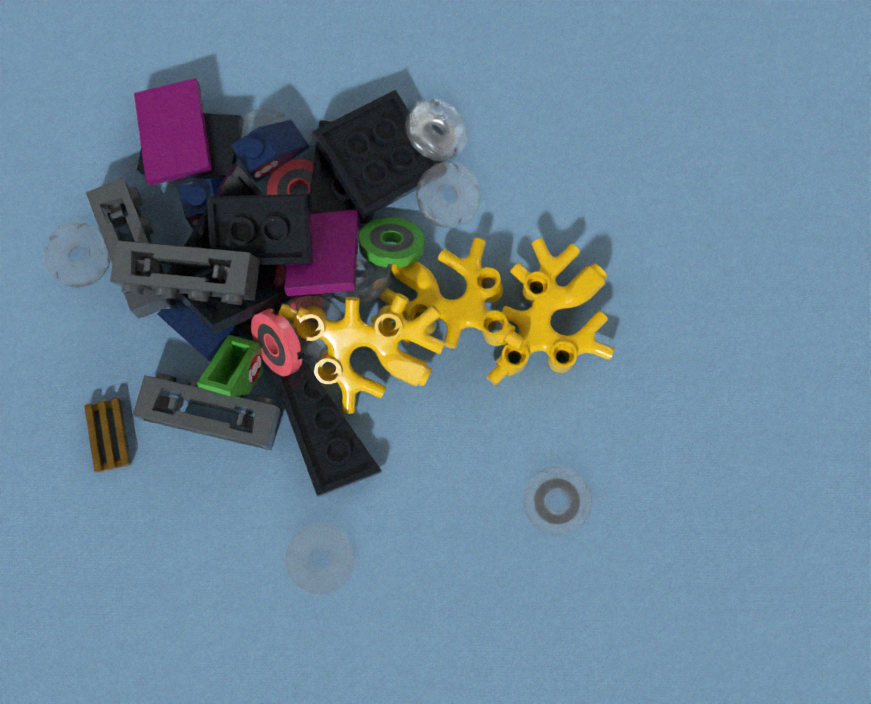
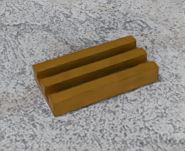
M114 398L107 402L100 401L98 404L90 403L84 405L94 471L102 472L130 466L131 460L121 400ZM109 409H113L121 459L115 461L107 411ZM96 412H99L107 463L103 462Z

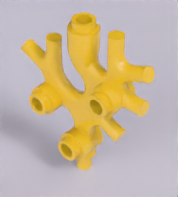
M474 238L469 255L465 258H460L447 249H443L438 256L439 261L460 273L466 280V290L457 299L444 298L440 293L435 276L420 262L416 261L406 267L398 268L397 264H392L391 271L394 273V277L417 292L416 299L408 301L403 311L404 319L413 320L430 306L434 305L441 313L437 320L444 321L447 326L444 346L452 349L457 348L461 331L469 327L482 331L485 341L492 346L506 345L508 343L519 351L525 346L527 339L515 332V326L508 322L505 314L497 310L488 311L485 306V302H496L503 294L499 272L491 267L483 268L481 264L486 244L485 240ZM381 283L377 284L373 290V294L388 305H391L396 295L395 292ZM376 316L370 319L373 324H375ZM390 317L384 319L388 323L395 321ZM437 320L427 327V334L431 335L435 331ZM401 340L407 346L411 342L409 340Z
M537 239L531 245L538 258L540 269L537 272H530L520 262L511 269L510 272L523 283L522 295L532 306L528 310L520 311L504 305L502 313L505 314L509 322L518 326L519 335L527 339V342L520 351L509 344L505 345L501 356L495 361L497 366L486 376L493 385L496 386L506 375L511 377L513 374L523 371L529 356L536 351L547 353L548 365L557 373H566L571 370L577 360V356L583 353L594 354L607 360L611 359L615 348L598 342L595 339V333L608 320L603 312L598 310L579 331L572 335H561L554 331L551 326V316L555 311L573 308L587 302L605 285L604 280L607 278L606 272L599 265L593 263L591 266H585L568 285L559 286L556 283V277L580 254V250L571 243L559 256L554 257L550 254L544 239ZM533 287H537L540 289L541 292L536 294L533 293L530 289ZM563 355L567 362L560 363L556 356ZM517 356L520 362L516 364L511 363L508 357Z
M396 293L391 305L382 307L377 313L375 324L371 325L364 323L360 318V299L358 297H346L345 315L339 321L328 320L324 310L317 306H309L305 309L300 307L298 311L282 304L278 315L281 314L289 322L293 323L292 327L297 330L303 339L308 341L321 339L327 345L328 350L321 352L318 356L314 369L315 376L324 384L338 383L342 391V412L351 414L355 412L357 392L364 391L381 399L386 389V386L354 371L350 363L351 353L358 347L365 346L374 350L382 366L397 379L414 387L417 384L421 386L426 384L432 368L426 366V361L401 351L398 344L401 340H409L440 355L445 342L426 332L427 327L441 316L440 311L434 305L430 306L417 318L409 321L403 317V311L409 299L402 294ZM390 317L393 318L395 322L388 323L384 319ZM314 318L318 323H311L308 319ZM326 362H332L334 366H329Z

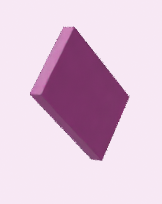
M193 78L135 92L134 98L146 182L151 186L213 171L198 80Z
M358 210L311 214L313 263L287 264L284 287L286 295L297 296L355 291L359 235Z

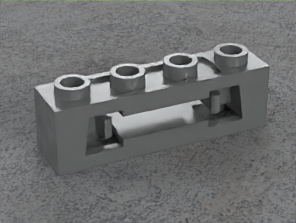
M124 178L86 192L112 263L116 241H123V238L111 222L109 214L118 227L128 223L135 242L153 244L150 235L154 234V229L148 216H142L138 206L143 205V201L136 186L130 188ZM125 210H127L129 214L128 216L125 215ZM151 259V261L160 264L159 274H164V271L161 266L163 262L157 259ZM143 290V295L124 293L130 311L138 319L176 304L174 298L155 296V291Z
M116 241L110 282L121 286L123 293L132 295H143V290L155 291V296L164 298H176V293L188 294V299L208 302L209 296L222 297L221 302L242 305L243 300L255 301L260 259L249 252ZM151 259H157L165 265L213 269L212 278L225 284L213 283L207 278L159 274L160 264L151 261ZM220 265L230 266V268H224V267H221Z
M156 373V377L144 375L133 415L138 419L272 451L282 413L279 407L274 405V400L263 396H255L254 400L241 398V395L227 396L199 388L198 381L189 380L188 385L176 383V377L163 373ZM169 394L181 396L189 403L239 414L236 425L240 426L241 429H250L252 433L236 430L235 427L227 422L179 412L181 402L175 397L170 398L168 396ZM162 410H169L175 413V415L163 413ZM241 411L254 413V417L241 413Z

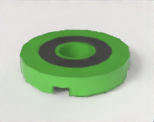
M386 217L368 222L360 230L358 243L361 255L368 262L380 267H388V264H397L398 268L415 263L423 255L425 237L422 230L414 223L401 218ZM386 242H396V244H389Z

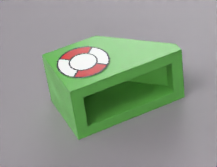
M228 335L197 382L198 387L227 396L249 395L263 372L260 343Z

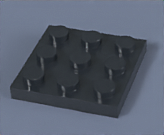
M396 90L314 130L311 135L362 219L444 176L447 171L436 152L426 148L418 139L415 131L416 121Z

